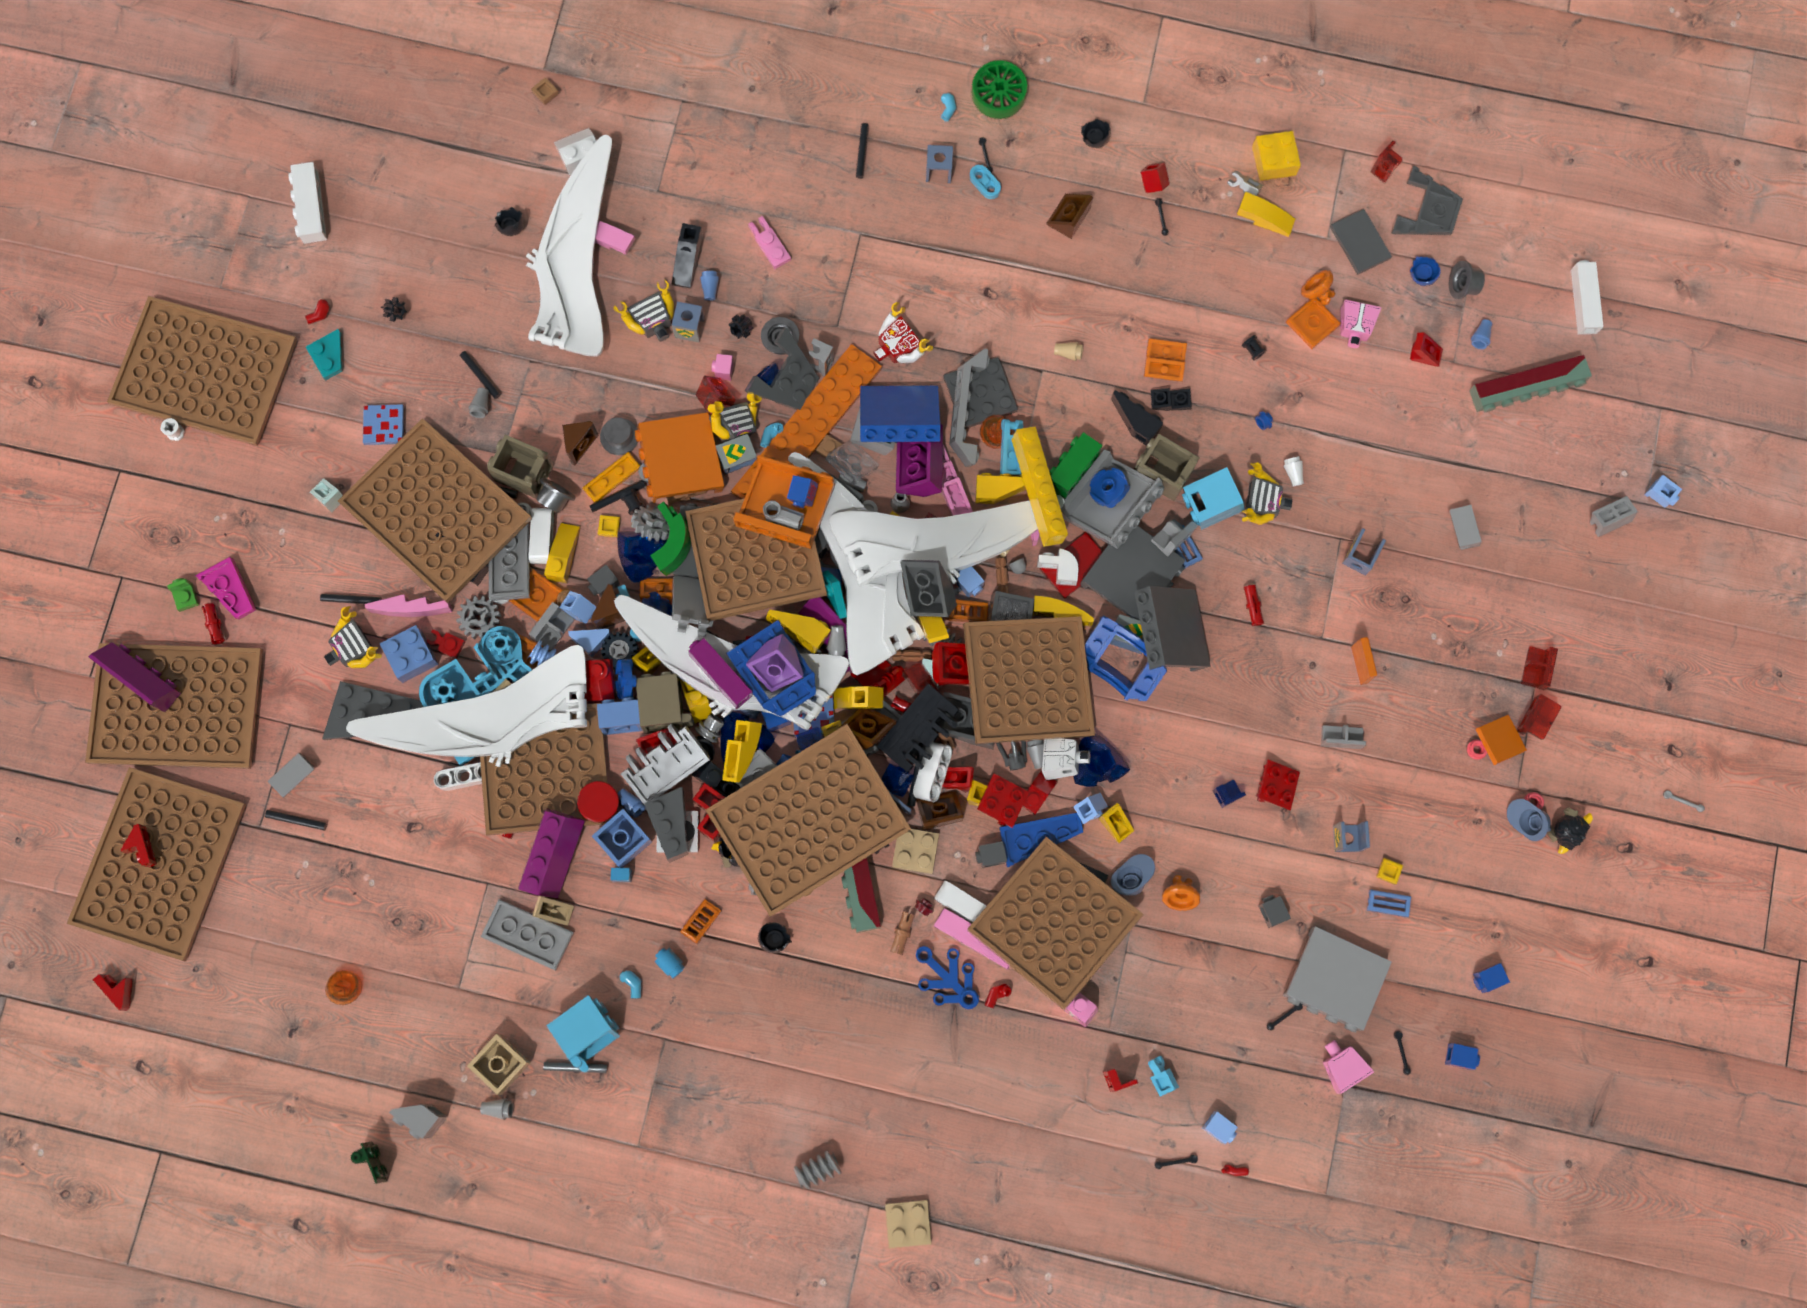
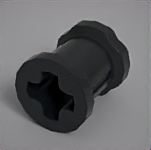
M1256 335L1251 336L1242 344V347L1246 348L1252 355L1251 359L1253 361L1259 359L1267 351L1256 340Z
M631 489L620 496V499L625 502L629 509V515H633L635 509L639 510L640 506L645 508V505L639 501L635 489Z

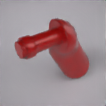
M1227 1164L1222 1168L1221 1172L1234 1176H1247L1249 1169L1247 1167L1236 1168Z

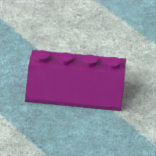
M941 423L940 442H897V493L927 497L942 492L943 425Z
M820 597L809 599L798 614L815 618L818 621L821 620L829 626L830 630L833 625L844 626L843 631L847 648L845 623L839 619ZM829 637L823 643L826 647L828 645ZM847 649L845 651V655H843L842 657L847 658V660L849 661ZM850 665L848 666V669H847L846 673H847L848 671H849L850 673H852V670H851V668H850Z
M111 642L88 656L150 705L163 712H166L181 694L176 690L177 685L169 679L166 681L161 679L160 676L162 674L153 667L148 669L144 666L147 662L137 655L135 657L129 654L131 650L122 643L118 646Z
M545 808L518 890L537 896L559 897L585 820Z

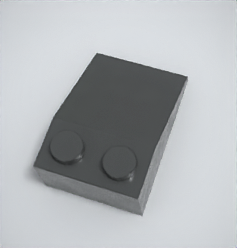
M901 560L900 563L911 616L948 617L957 604L954 588L940 561Z
M944 692L943 696L960 709L955 717L949 712L946 713L958 726L956 728L951 727L943 718L938 724L949 732L950 737L994 750L995 743L975 744L971 698Z

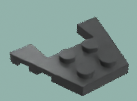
M1413 165L1407 184L1426 190L1418 217L1414 221L1398 215L1391 234L1451 235L1463 198L1444 185H1439L1433 181L1431 176L1428 174L1426 176L1419 171L1418 167Z
M783 328L774 344L788 354V357L773 382L769 386L758 376H753L744 391L794 410H801L819 377L789 330Z

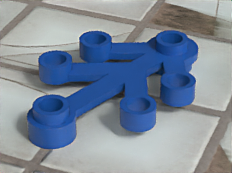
M920 947L916 951L917 961L923 964L926 963L943 980L923 978L918 983L919 989L927 991L929 989L952 988L958 995L944 996L942 993H937L933 997L934 1004L941 1006L944 1003H959L965 1009L975 1008L979 1002V995L973 990L972 974L974 966L971 963H965L962 966V973L965 975L963 988L958 983L957 959L959 958V952L957 949L952 948L947 952V958L949 959L948 973L932 958L930 948ZM951 951L957 953L955 959L950 958L949 953ZM921 952H927L928 957L922 959L920 957ZM969 965L972 971L966 973L964 971L965 966ZM927 981L928 988L923 989L920 985L921 982ZM966 995L972 996L973 1000L971 1003L965 1001ZM936 996H942L943 1002L937 1003L935 1000Z

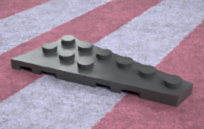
M340 681L322 739L331 740L356 737L351 735L346 729L348 722L352 720L422 708L423 705L420 700Z

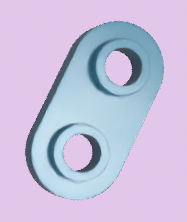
M975 165L972 167L969 177L973 185L985 198H997L1001 191V185L985 166ZM980 175L982 176V178L978 179L976 178V176Z

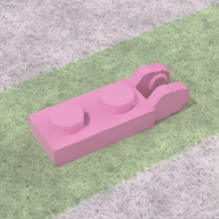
M761 216L758 218L759 223L765 231L759 234L753 222H750L748 226L773 268L777 269L789 262L791 257L764 217Z

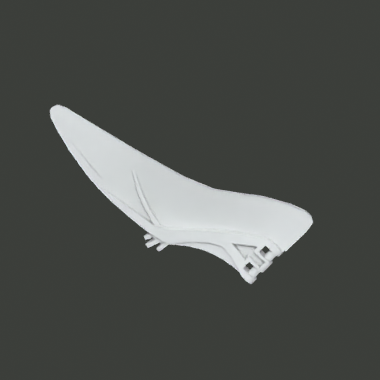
M603 135L594 143L567 180L554 205L540 242L539 250H532L536 257L529 253L526 255L533 262V264L527 263L526 266L536 271L540 287L539 314L535 325L529 332L528 339L534 342L541 341V344L552 347L559 346V349L596 357L604 349V332L593 284V254L612 149V138L608 135Z
M793 452L788 457L789 462L794 464V466L800 468L805 466L817 473L826 472L799 453ZM834 479L835 486L820 528L835 557L846 587V632L849 665L852 673L860 675L895 655L897 650H903L912 645L916 639L920 640L925 636L914 616L910 614L902 572L878 577L864 586L858 585L856 581L857 576L853 574L848 564L849 559L841 551L831 530L829 518L838 512L869 511L853 494ZM860 551L855 553L856 557L861 555ZM864 570V574L869 573V570ZM910 628L912 633L909 634L907 629ZM894 638L896 642L892 644L890 639Z
M1056 495L1061 509L1065 503L1064 498L1061 495ZM1030 501L940 518L914 519L865 511L838 512L829 518L831 530L841 551H843L845 557H848V564L853 574H856V581L859 586H864L872 580L887 574L902 572L901 560L940 561L950 582L955 584L957 580L953 576L956 578L960 577L957 571L979 564L1009 550L1038 530ZM860 551L861 555L856 557L855 553ZM868 569L869 573L864 574L863 571Z
M619 595L615 598V606L644 645L674 674H677L678 677L691 687L714 701L709 704L711 708L718 706L712 711L714 716L725 710L721 715L723 718L728 716L733 710H754L774 714L764 709L753 693L747 702L736 709L690 658L688 650H690L689 646L694 641H700L705 638L744 682L726 654L737 645L707 632L706 636L697 635L698 628L689 624L686 626V633L677 632L678 621L672 620L671 616L628 596ZM800 654L815 673L816 695L814 696L817 697V700L815 702L811 701L812 696L782 717L808 731L812 720L816 719L821 712L824 702L829 700L845 676L849 666L847 658L829 654ZM751 671L769 699L798 681L796 680L778 690L770 692ZM802 713L806 714L804 719L800 718Z
M574 645L559 652L505 689L476 698L355 719L348 722L346 729L351 735L408 752L453 757L491 756L489 759L491 763L498 757L495 765L497 767H501L506 757L505 763L510 764L512 752L538 736L560 729L587 727V719H585V713L587 712V700L585 699L587 677L584 649L582 646ZM572 694H576V699H572ZM572 714H577V719L572 720Z

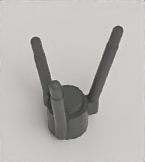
M1021 741V753L1017 752L1015 742H1011L1013 753L1008 754L1009 758L1002 745L996 743L1004 759L1005 766H1009L1010 771L1026 767V741Z

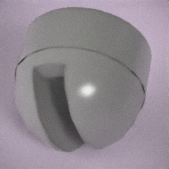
M1023 558L1009 564L1015 574H1022L1026 569V563Z

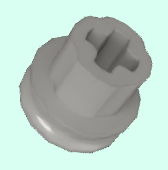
M709 714L705 722L700 721L699 726L695 730L705 739L717 743L718 737L722 736L719 731L724 721L716 715L714 716V714Z

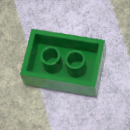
M1084 432L1080 437L1076 436L1073 439L1068 452L1064 451L1059 458L1060 462L1057 468L1053 466L1049 471L1056 495H1061L1064 500L1099 457L1103 446Z

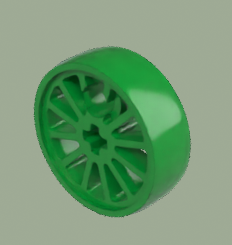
M1003 60L991 61L980 67L973 77L971 96L975 107L983 115L993 119H1005L1018 113L1026 101L1028 92L1027 80L1022 70L1015 64ZM990 80V81H992V83H989V85H986V84L984 83V81ZM979 93H987L982 97L979 95ZM1010 96L1017 98V101L1014 102ZM989 98H992V101H991L990 104H988V103L985 102V101L988 100ZM1006 100L1009 106H1004L1003 101ZM995 101L1000 102V107L993 106Z

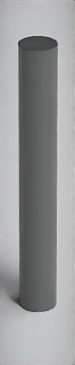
M544 1062L543 1066L544 1071L582 1072L579 1068L574 1067L572 1063ZM588 1064V1072L607 1073L606 1064Z

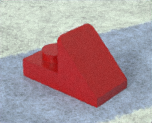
M1425 332L1417 333L1416 341L1412 346L1410 360L1439 367L1443 348Z
M948 767L942 789H959L963 792H968L972 787L974 768Z
M1040 771L1027 790L1029 793L1022 807L1036 815L1058 782L1054 779L1046 780L1043 772Z
M141 824L134 825L120 851L126 854L138 851L136 852V858L139 864L148 868L157 865L146 826Z
M98 974L93 979L95 984L118 1010L127 1011L130 1009L132 978H124L118 984L110 975Z

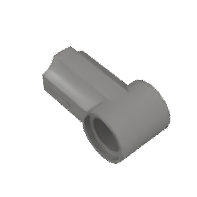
M768 501L763 506L766 521L798 531L801 529L804 520L803 513L780 506L776 501ZM772 510L778 511L775 515H769V512Z

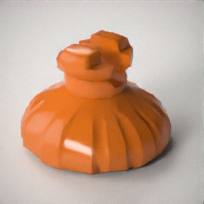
M1323 270L1313 275L1301 288V295L1308 299L1319 298L1322 305H1328L1331 300L1330 298L1335 296V291L1330 289L1334 279L1332 272Z
M1175 875L1172 880L1173 885L1166 888L1162 894V902L1173 910L1186 911L1194 909L1200 904V894L1191 886L1193 881L1187 878L1185 882H1182V876Z

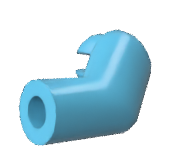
M944 93L941 96V101L945 104L946 109L942 113L941 118L948 122L957 107L954 96L951 93Z
M778 422L767 426L763 431L760 446L764 448L769 446L771 439L784 430L783 425Z
M630 970L622 972L620 974V981L625 982L631 987V998H641V979Z

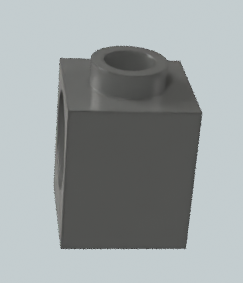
M607 565L587 578L590 583L587 587L594 596L598 594L600 598L608 584L612 585L613 589L621 585Z
M1003 841L981 845L978 847V851L975 852L977 864L981 863L982 868L1006 864L1007 862Z
M1274 895L1262 899L1263 904L1259 905V909L1268 928L1291 919L1281 896L1275 898Z

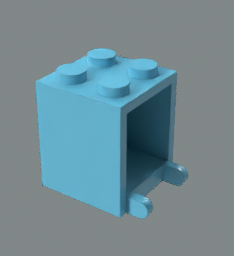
M1227 467L1183 487V501L1187 509H1192L1190 512L1191 518L1195 524L1200 526L1201 530L1245 510L1244 502ZM1198 493L1206 507L1205 510L1200 512L1192 496Z
M589 995L546 1025L573 1066L579 1068L584 1073L589 1070L586 1061L620 1037L617 1032L620 1029L613 1018L611 1019L609 1015H606L608 1013L607 1008L597 998L593 999Z

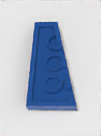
M1077 812L1014 824L1013 828L1009 826L999 827L1007 858V868L1027 859L1045 837L1053 843L1059 844L1083 833L1082 822Z

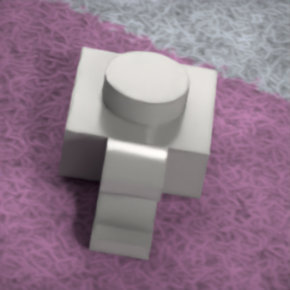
M1239 171L1232 173L1237 178V181L1230 179L1227 182L1232 187L1240 185L1239 188L1243 189L1244 193L1248 192L1255 196L1260 193L1264 186L1248 176L1244 177Z

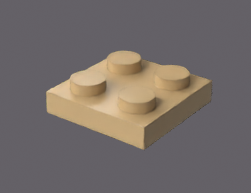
M911 829L898 837L892 868L932 875L939 834Z
M927 1200L885 1204L889 1248L931 1244Z

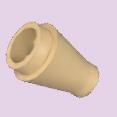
M1079 342L1056 343L1054 355L1074 361L1081 360L1083 344H1079Z

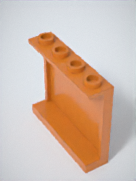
M708 412L638 423V428L635 430L636 442H640L641 448L638 449L640 460H644L645 467H642L644 479H648L649 483L646 486L647 495L652 497L653 503H656V499L709 490H714V493L723 491L724 482Z
M758 455V465L740 512H736L733 518L735 526L811 549L835 486L833 477L826 472L817 473L805 466L800 468L788 461L780 462L771 456L765 455L763 457ZM793 475L809 478L818 483L812 507H795L792 505L793 502L787 499ZM768 501H776L780 506L803 513L804 520L801 529L798 531L766 521L763 506ZM772 510L769 512V515H775L778 511Z

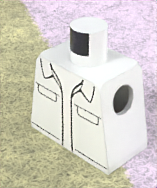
M1064 738L1044 740L1042 772L1046 780L1077 775L1079 763H1090V752L1079 751L1077 741Z

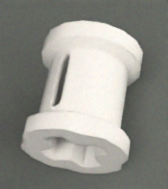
M165 419L161 424V431L170 440L179 441L184 437L185 430L175 419Z

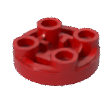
M602 781L591 782L585 785L579 792L577 799L578 810L586 820L594 823H604L611 819L618 809V794L608 783Z

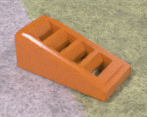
M956 599V614L954 615L953 610L948 617H945L946 621L955 622L987 621L988 603ZM961 606H964V615H961ZM970 607H972V616H969ZM977 607H980V617H977Z
M704 899L680 933L698 945L721 913V910ZM704 907L711 910L714 914L711 916L703 911ZM699 914L708 918L709 921L706 923L698 917ZM696 920L704 926L703 929L694 925V921ZM691 927L699 932V934L696 936L688 930Z

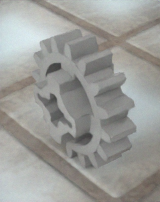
M647 505L646 509L640 506L639 510L635 509L631 518V527L636 528L635 533H641L642 538L648 537L650 541L652 538L659 541L660 538L666 540V537H669V525L657 506L654 509Z
M474 596V601L471 602L469 599H466L467 605H460L463 610L457 611L461 618L456 619L458 624H461L459 629L461 631L465 630L464 634L467 637L471 634V637L476 639L477 635H479L482 639L488 630L494 628L496 624H501L500 620L497 619L501 616V613L497 612L499 608L497 605H493V601L488 600L486 602L484 596L478 600ZM477 615H480V621L477 620ZM478 627L481 630H474L473 628Z

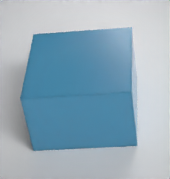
M611 868L612 882H631L632 870L630 868Z

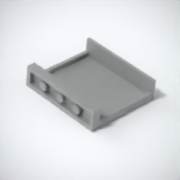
M1104 449L1064 500L1065 503L1061 508L1064 520L1118 549L1121 544L1126 542L1131 531L1139 525L1145 513L1150 511L1155 500L1161 497L1165 488L1159 477L1155 481L1113 459L1111 452ZM1117 468L1127 477L1130 490L1115 507L1101 506L1090 496V482L1099 471ZM1113 484L1111 486L1107 485L1106 489L1110 490Z
M1316 926L1312 927L1308 934L1310 937L1287 992L1283 993V996L1287 997V1002L1299 1006V1003L1306 1006V1010L1310 1013L1325 1015V1019L1337 1024V1022L1345 1024L1344 1028L1351 1032L1363 1031L1391 961Z

